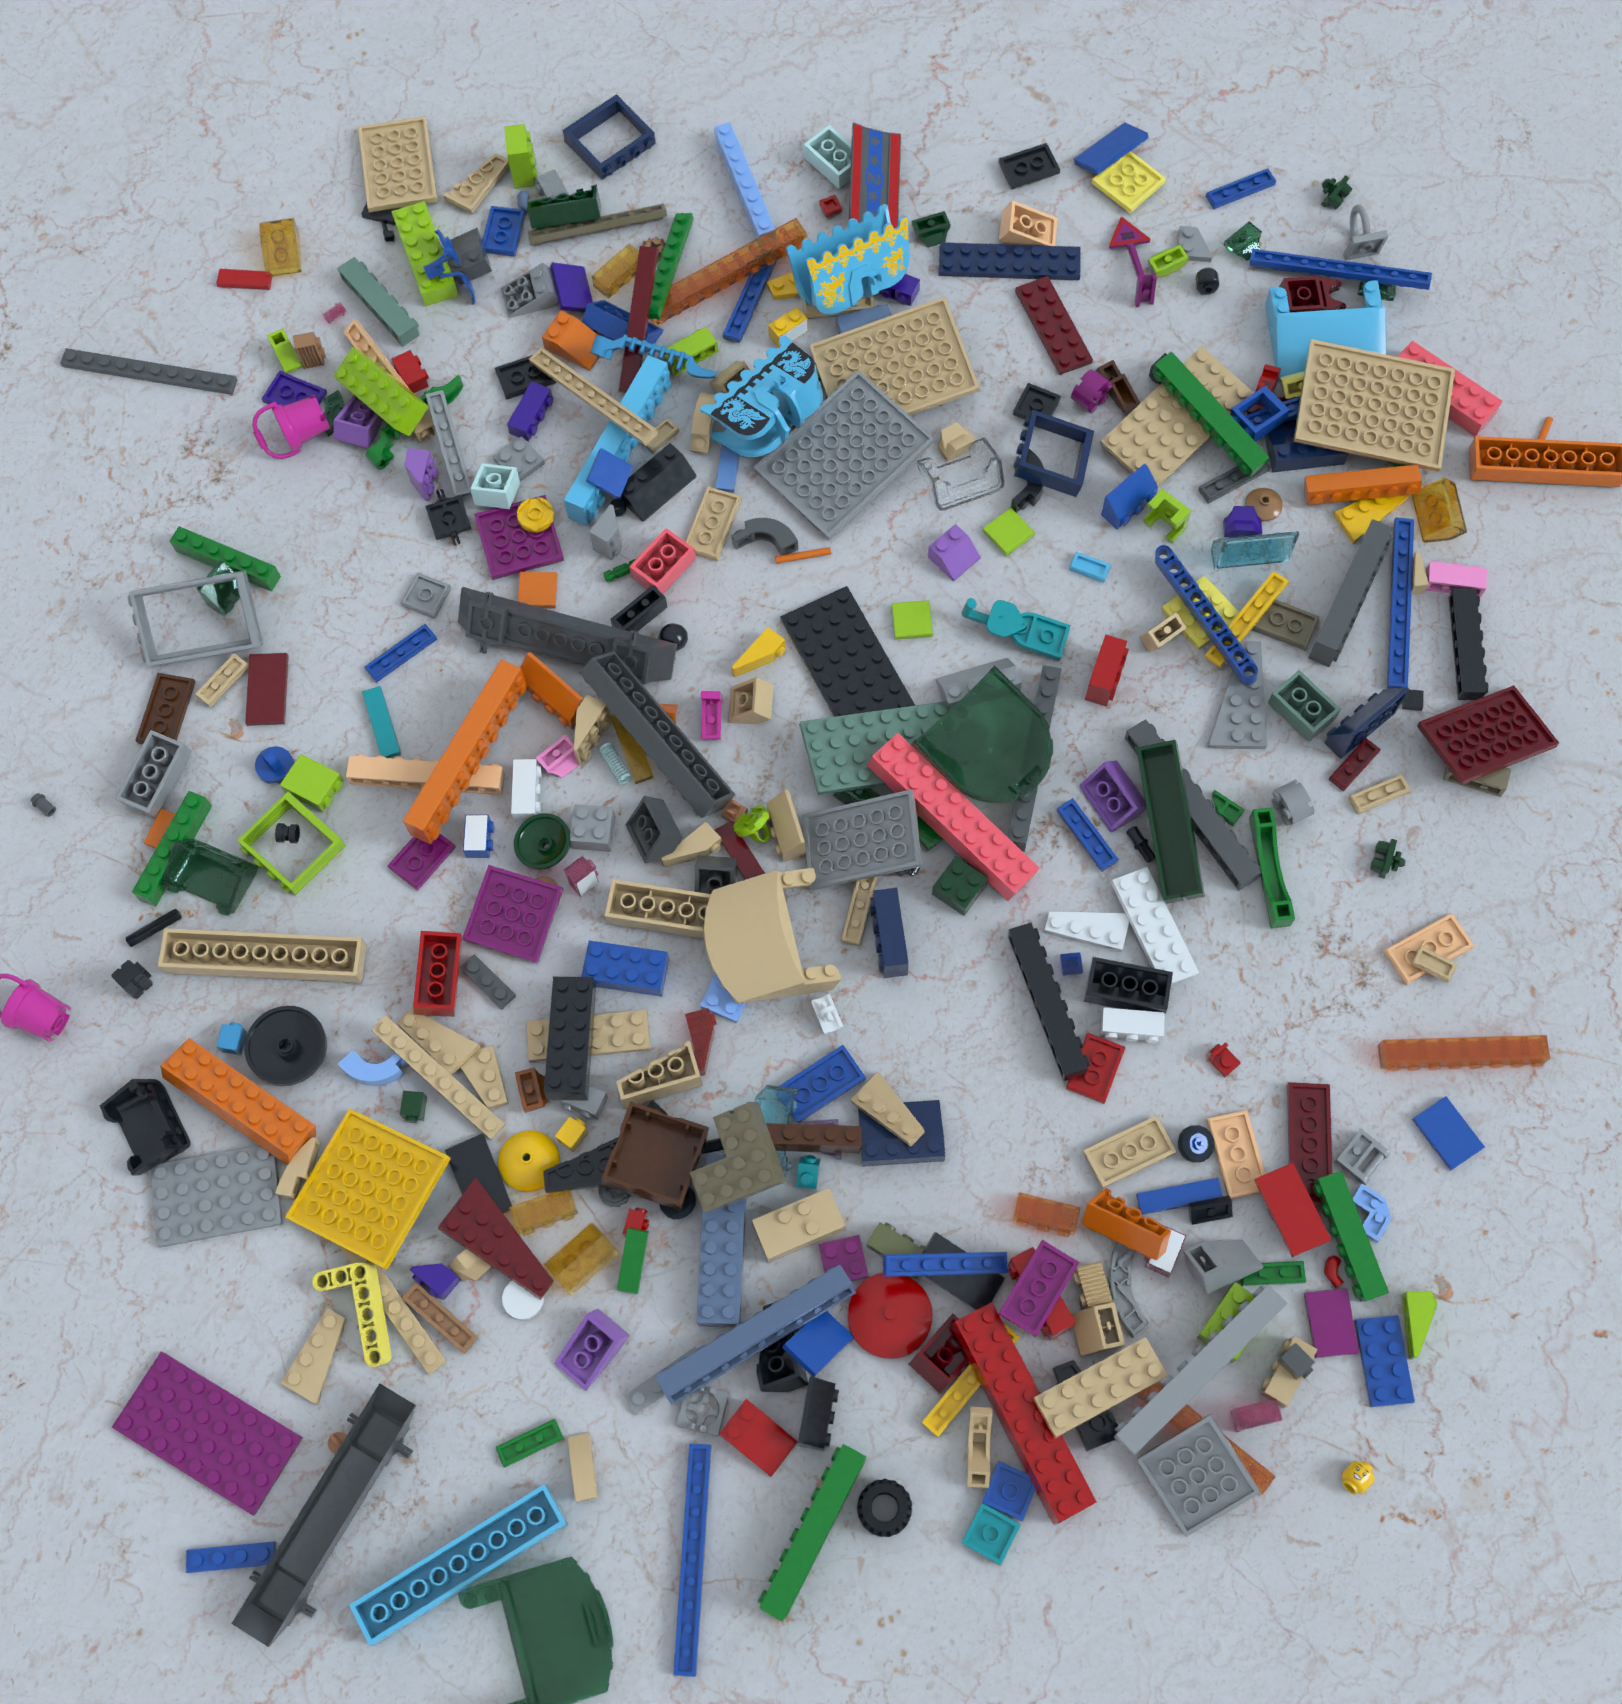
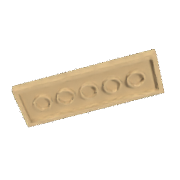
M647 1009L594 1014L591 1056L650 1050ZM550 1019L526 1021L529 1062L546 1061Z
M1145 1337L1037 1395L1033 1400L1054 1438H1057L1167 1378L1168 1374Z

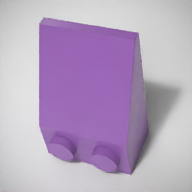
M353 395L334 419V439L368 448L376 438L383 419L358 397Z
M600 1309L593 1310L586 1314L554 1364L582 1388L588 1390L617 1355L630 1335Z

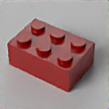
M1105 634L1085 700L1106 707L1109 700L1113 701L1129 651L1126 648V640Z

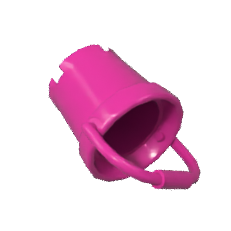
M315 395L284 406L282 404L278 405L276 402L270 403L256 412L252 422L253 434L260 448L269 456L277 459L289 458L300 453L303 443L331 429ZM272 408L274 416L292 449L291 452L281 455L275 454L267 448L268 445L257 427L259 416L266 410Z
M8 973L0 974V979L7 978L19 983L7 1000L3 1012L0 1011L1 1023L7 1028L20 1029L48 1042L54 1040L51 1038L54 1033L59 1036L70 1017L66 1013V1009L71 1010V1007L42 990L41 986L32 979L24 981Z

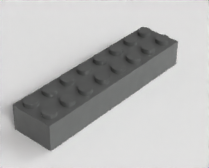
M1374 519L1371 520L1311 650L1309 659L1330 667L1332 661H1337L1394 537L1390 535L1393 527Z

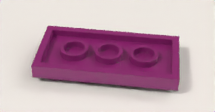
M1042 1240L998 1315L1036 1338L1079 1262Z

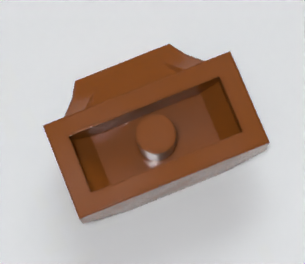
M535 1067L515 1072L523 1111L526 1113L545 1107V1104L549 1101L544 1094L545 1076L538 1073Z

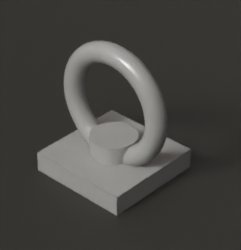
M1355 205L1351 210L1350 231L1352 238L1343 253L1345 261L1379 254L1389 237L1387 230L1370 233L1369 217L1365 208L1361 205ZM1358 213L1363 225V234L1360 235L1357 228Z

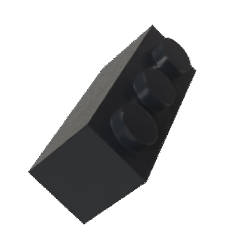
M652 585L610 619L612 627L626 631H639L667 608L666 597Z

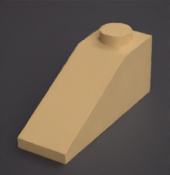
M705 822L682 840L673 853L661 857L662 865L668 867L697 860L698 855L709 856L711 853L715 854L721 849V837Z

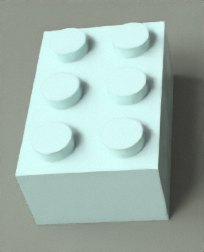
M828 125L804 144V158L840 189L850 181L851 144Z

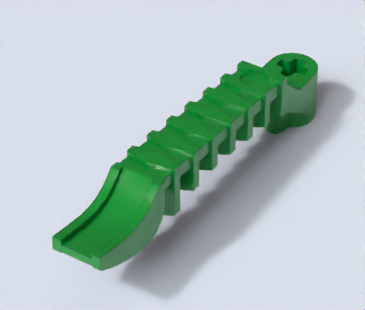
M457 375L444 386L430 388L428 392H424L420 399L428 405L425 394L443 390L446 402L450 404L464 387L461 377ZM388 423L384 429L381 428L379 430L381 433L379 442L370 447L366 452V457L378 470L384 469L390 460L394 458L390 451L391 447H393V440L391 438L400 439L399 432Z

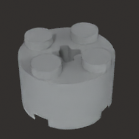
M1296 779L1273 791L1274 798L1271 800L1276 810H1281L1283 814L1281 818L1286 826L1293 825L1314 814L1313 806L1309 807L1308 802L1311 801L1308 793L1300 782L1297 783Z

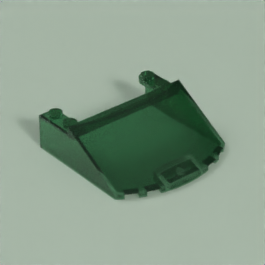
M573 1557L477 1584L458 1592L459 1601L466 1609H474L500 1600L502 1602L526 1697L509 1704H573L608 1691L610 1672L613 1669V1635L609 1615L599 1590H596L590 1580L591 1577L581 1569Z

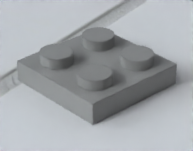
M522 436L493 457L494 461L500 466L517 467L520 482L545 464L544 459Z

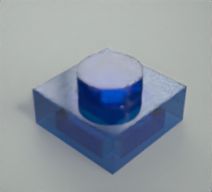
M1080 952L1060 954L1062 976L1083 973Z

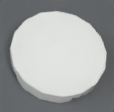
M514 1281L509 1282L502 1295V1304L506 1312L519 1320H527L536 1316L545 1301V1297L541 1300Z

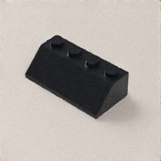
M669 443L628 478L619 499L624 501L626 507L644 522L695 479L697 475L684 455Z
M1092 957L1084 1002L1128 1010L1165 1012L1166 1014L1173 972Z

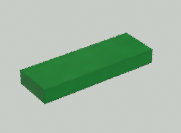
M628 1227L617 1290L638 1294L649 1231Z
M1304 1261L1261 1263L1264 1267L1263 1269L1241 1279V1286L1306 1283Z
M553 1419L496 1446V1450L505 1468L564 1440V1437L556 1419Z

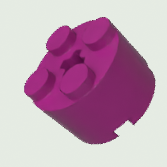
M1090 369L1082 376L1080 385L1076 384L1071 399L1092 414L1099 404L1103 405L1108 398L1106 394L1111 390L1113 383L1097 371Z

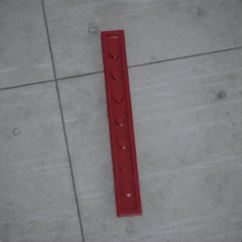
M645 246L639 247L627 329L628 337H636L640 341L646 339L659 250L658 248ZM625 346L619 392H627L642 366L643 355L638 353L639 346H636L634 353L628 351L629 347Z

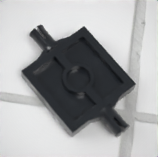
M440 489L442 495L437 490L436 493L439 500L425 506L435 538L439 540L451 537L453 545H457L455 539L459 545L461 542L458 534L472 529L461 495L446 498L443 489Z

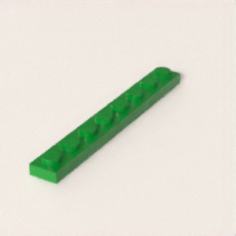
M692 213L675 214L655 272L648 319H660L694 220Z

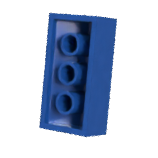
M606 300L587 304L582 322L594 332L601 333L602 337L616 340L622 338L624 334L627 335L630 313ZM648 322L645 341L651 344L656 343L664 330Z

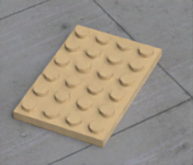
M426 116L358 126L369 212L406 207L425 201L426 204L438 202Z

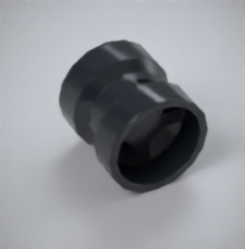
M278 823L276 825V842L284 843L289 841L294 844L299 842L300 827L298 824L286 826L285 823Z

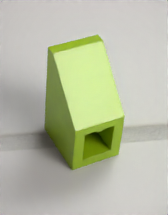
M283 328L267 335L285 373L288 374L302 367Z

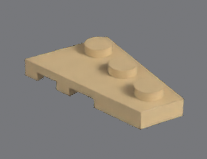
M493 1045L478 1049L461 1066V1069L488 1109L508 1104Z

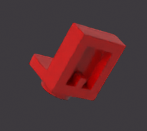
M1226 1042L1223 1045L1217 1044L1210 1050L1211 1055L1208 1059L1224 1077L1228 1076L1241 1064L1227 1049L1228 1044Z

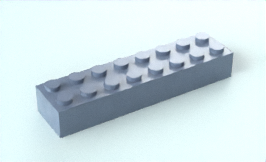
M705 1154V1166L727 1156L724 1154ZM746 1199L714 1212L704 1213L702 1210L696 1322L698 1326L735 1327L741 1323Z

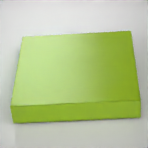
M1009 508L983 527V532L1006 556L1035 536V532L1012 508Z
M929 600L892 603L895 640L933 637Z

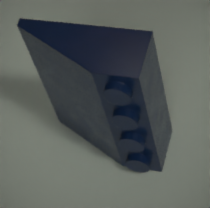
M1297 420L1284 422L1264 436L1272 473L1344 465L1349 455L1346 452L1293 442Z
M1408 687L1384 689L1379 694L1374 693L1367 700L1368 703L1366 705H1359L1354 710V715L1351 717L1349 715L1340 722L1341 725L1337 729L1333 727L1326 734L1328 737L1325 744L1342 759L1397 712L1410 689Z
M940 1101L903 1102L925 1131L911 1147L858 1108L859 1126H862V1167L945 1161Z

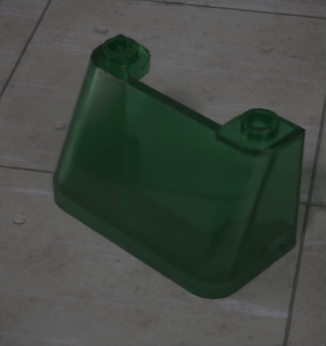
M196 839L178 840L174 843L161 885L167 887V890L172 893L187 891L216 904L215 907L218 909V913L229 916L237 910L259 867Z

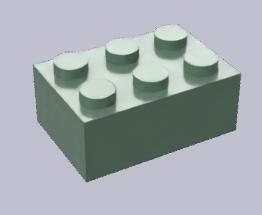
M1300 670L1271 694L1268 701L1309 742L1331 724L1341 710Z

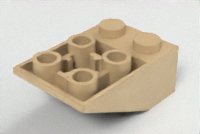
M588 694L577 708L574 753L580 766L589 759L593 746L598 745L601 740V734L611 724L606 704Z

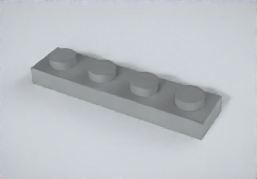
M695 1346L665 1368H670L678 1363L681 1358L690 1356L698 1349ZM661 1371L624 1396L636 1415L665 1396L655 1377Z

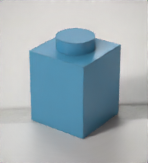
M230 1022L229 1025L222 1024L216 1047L223 1053L242 1055L247 1031L239 1023Z

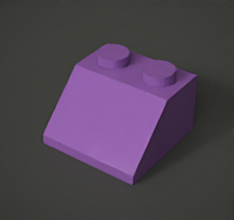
M956 524L933 542L928 549V558L953 581L981 558L970 537Z

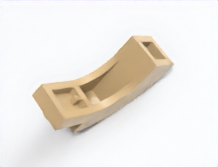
M702 392L697 400L691 428L690 451L709 453L714 418L702 413L700 407L704 404H716L714 393Z
M970 1407L967 1445V1487L989 1488L992 1408Z

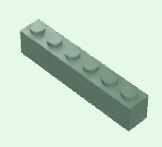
M353 257L337 268L341 279L402 347L419 336L417 329L419 325L414 318L410 319L406 309L398 305L396 298L388 294L386 287L378 283L375 275L367 271V267L362 261L359 262Z

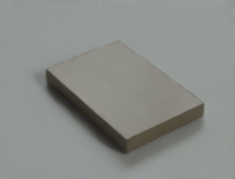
M1275 600L1252 630L1306 651L1320 616Z

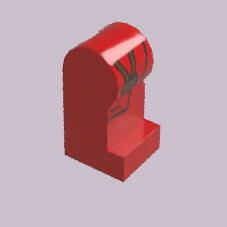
M1265 364L1255 392L1266 386L1273 393L1279 381L1281 368Z

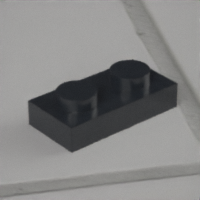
M1229 1195L1188 1203L1189 1218L1192 1225L1233 1217L1232 1200Z

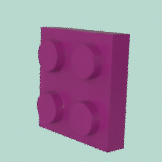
M859 1235L818 1244L824 1273L832 1267L841 1265L850 1281L869 1277Z

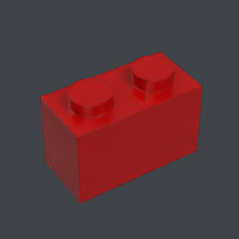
M411 350L391 358L396 372L413 393L429 387L427 383L429 376L425 369L420 368L422 364L418 356H414Z

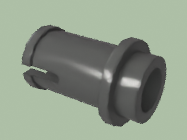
M35 794L31 798L32 806L39 808L46 816H52L56 811V807L45 799L44 794Z

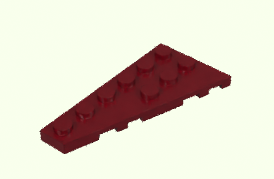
M475 1178L440 1223L438 1230L541 1300L553 1284V1279L477 1178Z

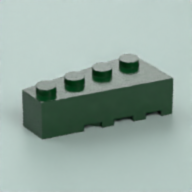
M597 185L591 186V190L584 191L583 188L577 189L572 195L562 193L556 196L555 199L546 197L528 202L527 211L531 228L542 230L549 226L560 227L567 223L578 224L586 220L593 222L601 218V202Z

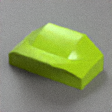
M1181 244L1171 249L1168 248L1148 259V263L1156 277H1165L1178 271L1188 262V256Z

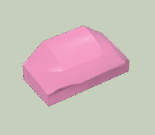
M566 735L562 736L535 758L547 773H553L561 778L578 766L574 753V743Z

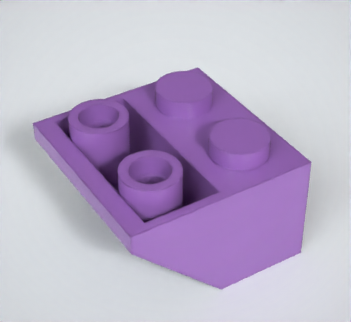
M408 448L404 465L410 481L424 500L429 501L430 495L434 493L433 482L438 476V468L435 467L434 458H432L429 450Z

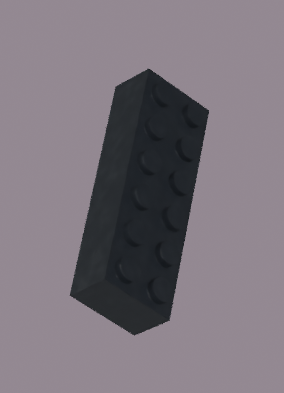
M553 977L544 1094L547 1100L588 1101L596 997L594 977Z

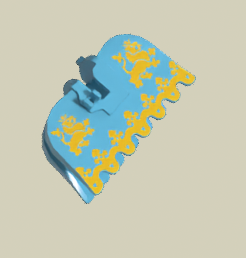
M883 204L878 208L876 217L868 211L864 213L861 223L851 218L848 221L846 230H843L840 225H835L830 237L823 231L818 233L817 241L814 244L809 238H805L802 241L800 250H797L794 245L787 246L786 251L799 296L806 303L815 306L821 313L830 315L856 306L857 301L862 296L871 297L878 294L880 290L897 284L906 273L910 261L908 217H901L898 221V227L894 229L893 225H891L888 205Z

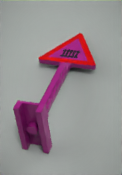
M1121 217L1109 248L1127 247L1137 276L1135 305L1140 307V302L1146 301L1153 305L1157 277L1155 273L1144 274L1135 245L1150 243L1151 239L1125 218Z

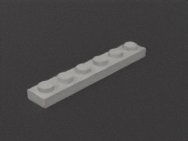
M440 390L425 394L454 496L461 495L463 497L471 495V484L444 392Z

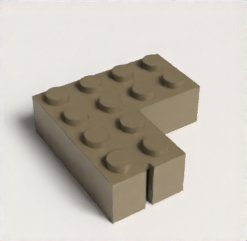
M748 1102L713 1117L727 1157L690 1172L704 1213L714 1212L787 1182L759 1102Z

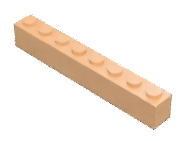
M363 754L349 755L346 778L350 784L422 789L439 760L424 761L419 758L405 760L402 757L391 759L379 755L375 757H367ZM479 764L477 773L472 775L468 788L463 792L502 795L505 778L503 767L497 764H489V766Z

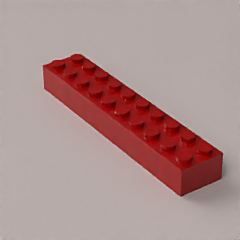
M993 1302L953 1322L951 1327L1026 1473L1034 1484L1035 1490L1052 1523H1061L1097 1503L1063 1436L1054 1438L1033 1398L1039 1395L1040 1392L1003 1321L998 1315Z

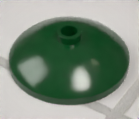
M549 813L534 815L525 820L515 834V854L529 868L537 870L551 868L558 864L568 853L571 845L570 830L567 824L556 815Z

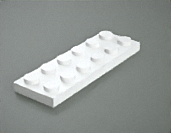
M1148 867L1113 879L1111 885L1151 968L1173 972L1171 985L1198 975L1199 971L1163 901Z

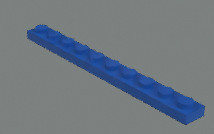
M1252 249L1249 266L1364 282L1378 280V283L1425 290H1429L1432 277L1430 272Z
M1395 517L1393 528L1387 689L1408 687L1414 519Z
M689 1444L673 1676L696 1677L712 1446L706 1444Z

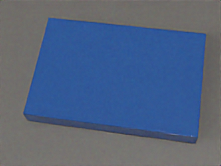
M491 206L482 240L486 253L516 256L526 215L525 210Z
M1447 1096L1412 1119L1450 1171L1485 1148Z
M826 1311L806 1323L782 1348L812 1377H815L852 1341L854 1336Z

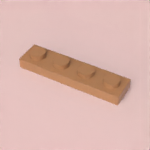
M417 1282L402 1297L405 1302L463 1354L478 1340L479 1337Z

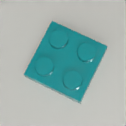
M981 1503L961 1544L1001 1566L1021 1525Z

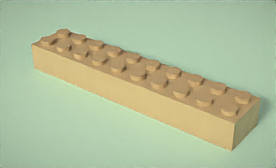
M164 928L158 967L166 974L362 983L367 944L361 937Z

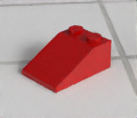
M745 1399L719 1433L723 1439L770 1477L773 1476L798 1443V1441L747 1399Z

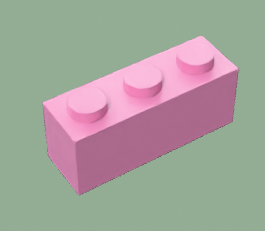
M1430 561L1425 570L1429 583L1426 588L1428 591L1451 593L1453 589H1476L1477 596L1481 597L1486 590L1487 568L1463 566L1459 563L1447 564L1441 561Z

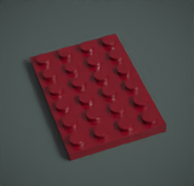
M1514 685L1422 720L1417 725L1418 729L1460 785L1554 749L1559 744V741Z

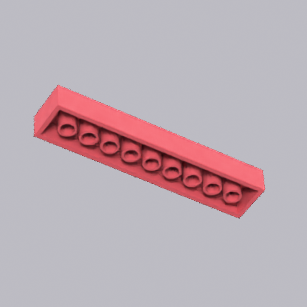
M899 733L893 736L871 757L867 767L895 793L913 790L916 814L969 865L988 878L987 882L1007 901L1038 872L1040 868Z

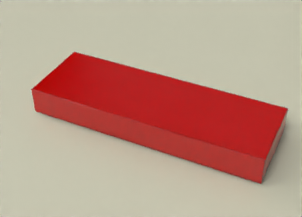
M219 269L216 284L218 287L270 290L273 275L270 271Z

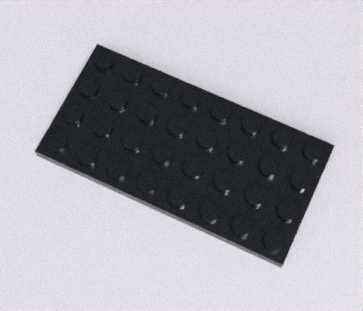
M848 586L780 616L782 624L834 717L915 706Z

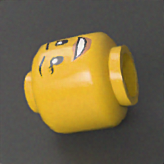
M1352 1461L1341 1474L1342 1485L1352 1494L1365 1493L1375 1481V1476L1372 1472L1373 1468L1365 1461Z

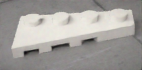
M1049 912L1044 932L1122 952L1129 920L1125 913Z

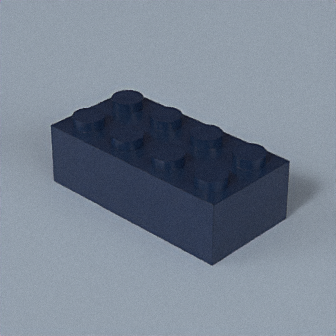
M897 888L873 890V897L870 898V913L873 916L872 925L876 938V953H880L878 954L879 972H883L884 978L907 976L909 962Z

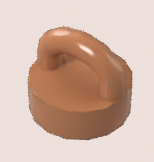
M336 1432L330 1435L328 1448L331 1452L337 1453L347 1434Z

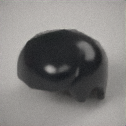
M670 623L661 629L658 639L677 644L676 651L685 647L688 641V633L682 625Z

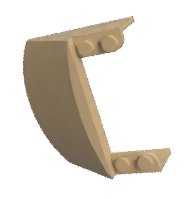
M814 868L784 872L775 870L712 891L705 909L703 925L705 950L713 972L716 973L721 981V986L733 997L732 999L737 1004L833 990L841 981L839 970L832 964L809 968L801 967L783 889L811 885L816 878Z

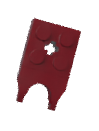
M1318 276L1283 278L1279 286L1287 292L1290 313L1346 309V303L1334 300L1329 295L1340 289V286H1342L1341 281L1326 277L1318 278Z

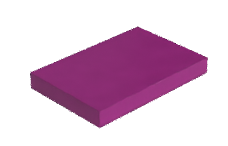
M439 834L438 838L433 840L431 845L413 837L387 867L418 891L453 852L456 846L442 834Z
M1347 1288L1304 1293L1313 1347L1318 1349L1315 1353V1358L1358 1354L1359 1349Z

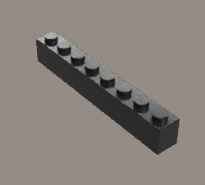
M1032 922L1009 929L1008 938L1063 1082L1087 1074L1088 1067L1090 1066L1088 1057L1082 1054L1081 1039L1079 1036H1075L1074 1021L1072 1018H1068L1067 1003L1065 1000H1061L1059 994L1061 989L1059 983L1054 982L1052 965L1047 964L1045 947L1040 946L1038 929L1033 928Z

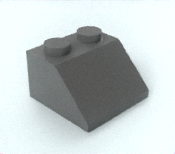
M698 855L695 864L694 892L711 894L714 889L736 883L737 858Z

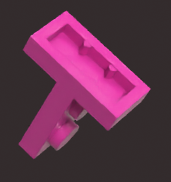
M701 691V739H721L723 695L720 691Z

